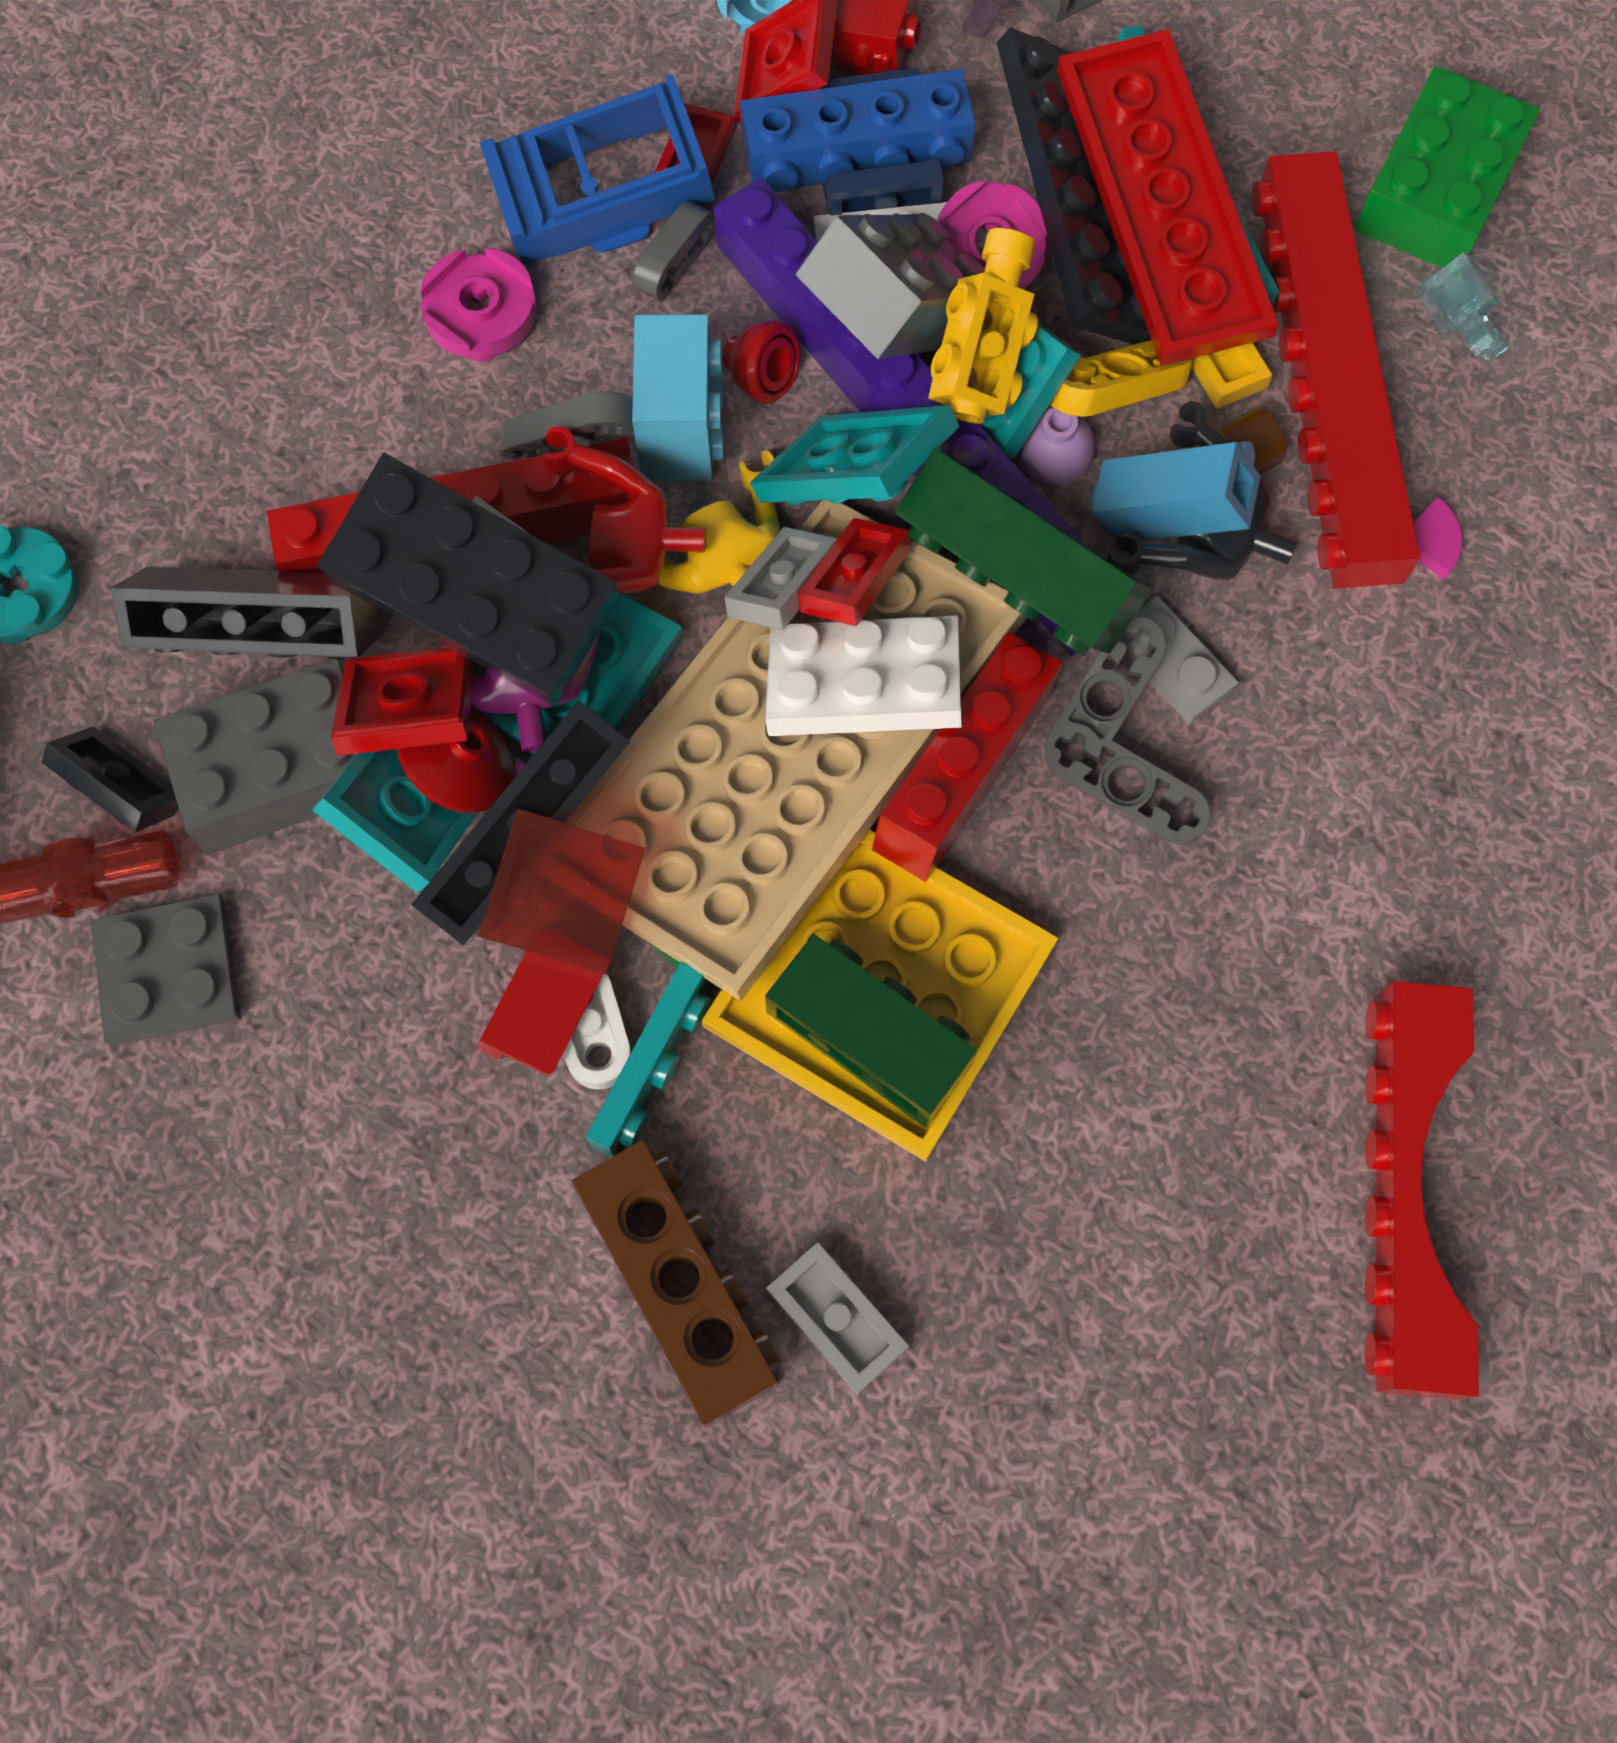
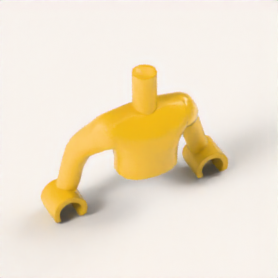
M768 450L761 452L762 464L766 468L774 458ZM744 461L739 463L743 486L752 495L756 526L746 521L730 501H718L692 513L679 527L706 528V552H686L688 560L679 564L671 563L664 559L659 585L672 590L702 594L730 583L732 586L736 584L780 532V522L775 502L760 503L750 484L760 472L748 470Z

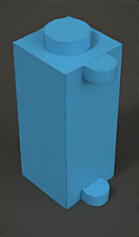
M1250 441L1232 442L1103 460L1098 484L1093 489L1091 496V513L1115 540L1119 534L1124 532H1133L1143 541L1250 529L1260 481V474L1253 466L1255 460L1253 444Z

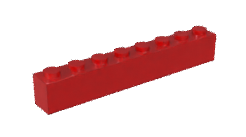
M1337 151L1269 156L1261 181H1255L1253 185L1252 210L1255 217L1263 216L1265 229L1261 236V257L1265 264H1272L1273 280L1279 290L1277 297L1272 303L1274 313L1281 312L1284 325L1279 334L1280 358L1282 362H1291L1293 373L1288 386L1289 407L1292 413L1300 412L1303 426L1298 435V456L1302 464H1310L1313 479L1310 481L1307 491L1308 509L1311 516H1320L1323 533L1320 534L1317 544L1319 566L1322 570L1330 569L1333 589L1404 584L1420 560V554Z

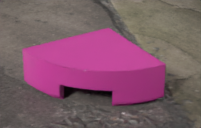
M1437 497L1413 524L1420 554L1419 561L1445 580L1460 556L1462 535L1454 513L1441 498Z

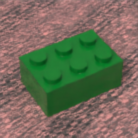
M1435 65L1368 194L1353 231L1458 275L1541 108Z

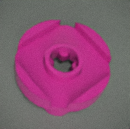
M987 181L974 182L960 189L949 199L937 217V221L948 233V237L945 240L959 254L964 253L971 256L985 268L986 262L982 259V254L976 248L980 241L976 234L978 229L983 227L988 232L993 228H1006L1029 235L1035 240L1036 244L1030 268L1022 271L1018 286L1021 289H1025L1037 277L1045 260L1047 232L1041 208L1025 190L1009 183L1003 185L996 182L986 183Z
M484 248L486 255L474 254L467 256L465 249L446 255L427 272L422 281L420 291L422 295L421 310L428 333L440 347L452 354L470 357L475 361L481 362L491 360L496 355L505 353L522 342L532 329L538 311L536 297L527 269L512 255L491 248ZM486 296L491 297L488 307L482 310H470L467 300L471 297L479 301Z

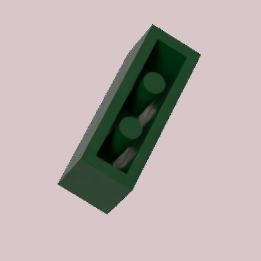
M813 933L765 995L766 1013L916 1122L927 1128L973 1065L978 1050L969 1044L972 1040L970 1034L948 1017L940 1015L935 1020L915 1006L917 1002L915 995L900 982L890 977H885L881 982L861 967L863 964L862 958L843 942L832 939L828 944Z

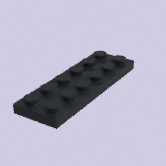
M1010 27L996 44L1071 326L1133 345L1149 341L1151 337L1057 73L1059 57L1073 52L1055 46L1040 36L1034 37Z

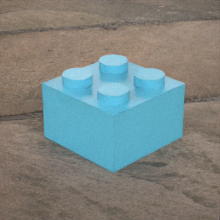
M708 314L635 315L632 423L640 472L651 481H712V461L724 460L723 424H721V409H724L721 339H710Z

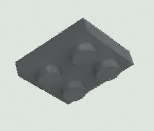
M219 894L91 920L103 1035L106 1044L113 1047L240 1020L225 902Z

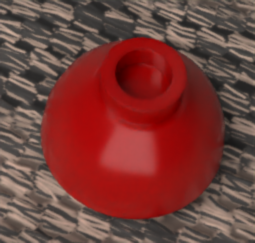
M764 321L753 324L739 335L731 336L723 348L722 359L724 366L731 371L735 383L743 393L759 403L772 404L784 396L793 385L800 365V348L797 336L791 326L779 321Z

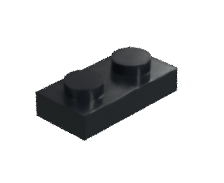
M94 726L47 742L41 763L136 833L171 818L179 811L172 784Z

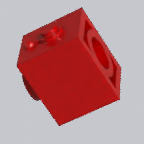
M841 0L836 14L833 36L835 69L859 75L881 73L887 70H902L908 50H916L920 39L922 21L921 15L917 14L916 0Z

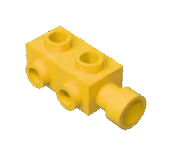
M1006 228L990 229L987 233L982 253V259L986 262L984 273L958 279L957 286L948 298L946 305L948 321L942 345L937 350L931 364L933 381L928 399L944 405H950L957 420L982 424L985 417L1004 414L1005 409L1014 404L1021 392L1022 376L1015 369L1020 349L1026 347L1031 342L1038 324L1037 315L1030 311L1034 294L1018 287L1022 271L1030 268L1036 244L1035 240L1025 233Z

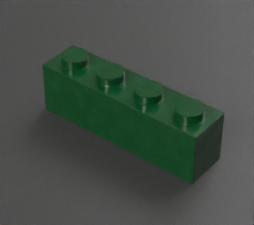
M936 448L930 454L894 512L912 525L908 533L911 539L936 554L940 552L942 547L954 553L960 558L955 565L959 572L981 586L986 587L989 581L993 580L1009 592L1003 600L1007 605L1033 621L1036 620L1039 613L1043 614L1058 625L1053 636L1082 655H1085L1090 647L1110 654L1153 590L959 460Z

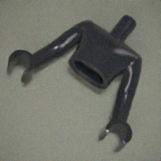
M1195 401L1184 403L1179 411V416L1183 421L1191 422L1195 426L1185 427L1180 424H1173L1170 429V438L1173 444L1181 448H1191L1196 445L1203 447L1232 443L1230 439L1206 423L1208 418L1207 411L1203 405ZM1260 477L1250 529L1180 536L1178 543L1182 545L1143 543L1135 533L1124 532L1117 536L1116 546L1120 550L1128 551L1133 557L1123 559L1115 555H1108L1107 560L1131 576L1136 574L1140 564L1186 570L1214 580H1230L1235 578L1253 551L1288 565L1298 542L1264 529L1271 505V495Z

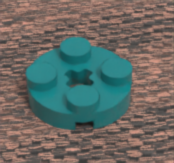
M0 526V643L16 644L28 641L26 638L36 636L44 630L49 632L60 625L75 604L79 583L73 561L55 538L33 528L14 527L7 529ZM17 573H22L23 579L29 584L26 590H14L10 597H5L6 590L2 586L3 582L7 578H13Z

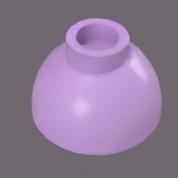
M1052 406L1047 407L1016 455L1015 461L1025 475L1038 483L1060 486L1075 482L1087 473L1094 460L1095 440L1092 430L1083 417L1062 413Z

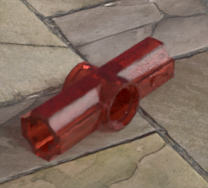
M165 830L104 843L87 838L62 839L45 846L42 850V856L0 864V924L46 914L61 918L76 917L75 911L97 906L98 912H102L109 907V901L178 887V878L180 877L178 859L171 836Z

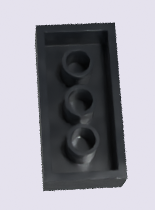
M385 452L382 453L316 565L333 584L555 708L619 599L615 581Z

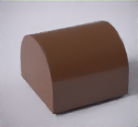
M1260 408L1249 410L1218 430V432L1232 442L1250 441L1253 444L1255 451L1254 467L1260 476L1283 462L1287 449L1284 435L1273 417Z

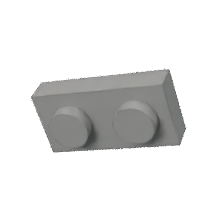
M783 527L725 595L727 616L763 627L783 630L800 609L798 600L799 590L838 538Z
M1158 596L1139 609L1135 617L1153 620L1161 627L1166 637L1164 658L1150 683L1190 725L1235 691L1239 682ZM1140 634L1135 641L1128 640L1127 638L1121 641L1127 646L1126 657L1132 663H1134L1139 655H1145L1149 658L1153 655L1147 649L1149 638L1146 635Z
M818 1242L766 1288L767 1292L857 1395L909 1348V1345Z

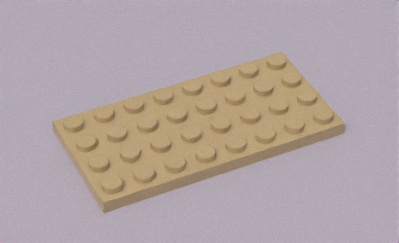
M822 500L799 530L839 538L853 518L878 522L842 503H830L829 500ZM910 540L911 550L861 620L958 615L962 699L1008 632L1014 635L1027 617L1003 601L1009 591L990 581L986 587L981 586L955 568L956 563ZM799 609L788 624L837 621L801 613ZM728 617L629 739L630 743L532 862L537 871L672 958L691 966L701 973L705 979L741 1001L885 809L940 729L768 736L765 717L770 627H763L758 624Z

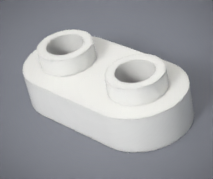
M605 971L593 993L591 1002L587 1005L563 1053L566 1065L574 1079L581 1085L591 1089L612 1087L632 1052L609 976ZM598 1046L606 1047L611 1051V1059L603 1067H593L587 1061L589 1052Z

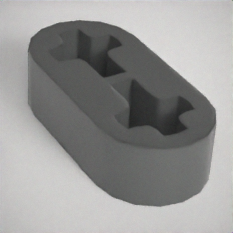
M690 200L684 201L641 254L633 274L634 287L658 301H664L712 240L715 232L714 213Z

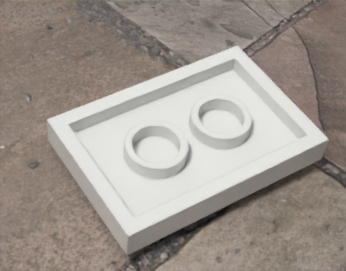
M958 615L861 620L857 626L841 622L787 624L783 630L770 627L765 717L768 736L962 728Z

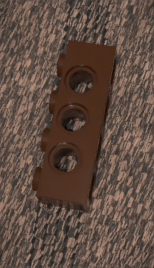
M641 1140L572 1179L571 1182L702 1425L707 1429L778 1387L772 1371L783 1364L763 1328L752 1335L747 1329L738 1310L749 1303L729 1268L719 1274L716 1273L705 1253V1250L714 1246L715 1242L697 1209L684 1215L672 1192L683 1185L664 1150L652 1157L644 1141ZM645 1205L659 1206L666 1212V1222L662 1230L658 1234L646 1238L633 1234L630 1230V1221L634 1212ZM678 1263L693 1265L700 1275L697 1288L693 1293L683 1298L670 1297L664 1293L662 1288V1279L665 1272L671 1266ZM712 1322L722 1323L733 1332V1344L730 1351L722 1358L716 1360H708L701 1357L695 1349V1337L698 1331L704 1325Z

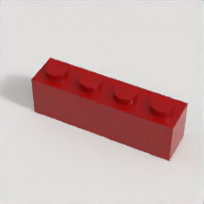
M1008 632L961 699L962 728H941L880 814L871 850L922 881L927 882L1049 700L1063 662Z

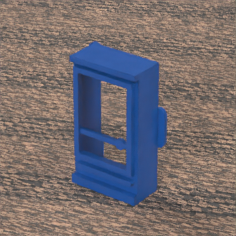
M673 74L665 76L666 82L524 131L507 139L494 142V139L490 138L479 142L510 237L523 265L562 255L591 245L593 250L599 253L616 250L646 239L651 231L649 224L670 217L684 201L690 200L700 206L715 201L707 166ZM668 128L680 164L596 193L598 191V183L595 178L590 176L583 156L584 153L629 137L640 138ZM575 157L583 179L580 187L582 192L588 195V197L558 206L546 170L553 164Z

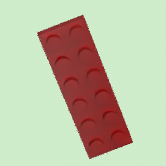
M1166 29L1060 56L1057 73L1160 366L1273 338L1279 326L1170 30Z

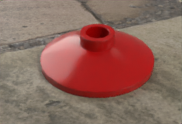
M472 705L467 741L397 749L401 766L413 785L428 799L452 811L476 813L488 810L513 781L514 762L507 740L493 721L483 712L476 710Z

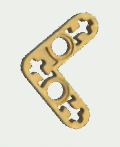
M1152 340L1087 358L1080 356L1049 405L1062 413L1085 417L1178 391L1187 384L1193 358L1161 367Z

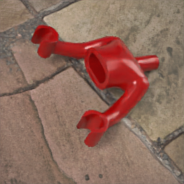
M551 427L546 432L545 438L550 446L565 448L564 451L557 454L547 453L543 455L546 467L553 474H568L575 468L592 472L608 480L630 498L627 502L620 504H596L592 515L589 542L590 565L592 568L597 569L595 571L616 582L618 594L641 592L658 585L666 551L706 552V528L669 526L668 498L665 492L644 474L615 455L575 443L573 435L565 427Z

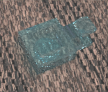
M1463 252L1415 289L1441 335L1449 338L1462 332L1474 355L1478 358L1483 355L1487 362L1494 360L1509 349L1502 334L1486 316V313L1498 305L1500 301L1472 256Z

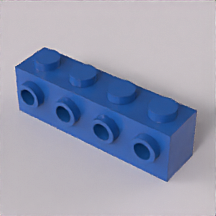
M962 69L740 101L741 136L750 183L761 177L774 192L827 183V175L938 159H940L941 167L945 168L958 163L971 162L976 123Z

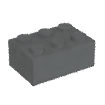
M925 213L837 215L795 275L877 359L937 351L942 345L948 321L946 315L947 301L951 292L957 286L958 279L984 273L985 268L971 256L964 253L959 254L945 240L948 237L946 229L937 220Z
M337 658L153 720L185 831L206 855L319 817L312 809L356 755L337 756L331 740L343 669Z

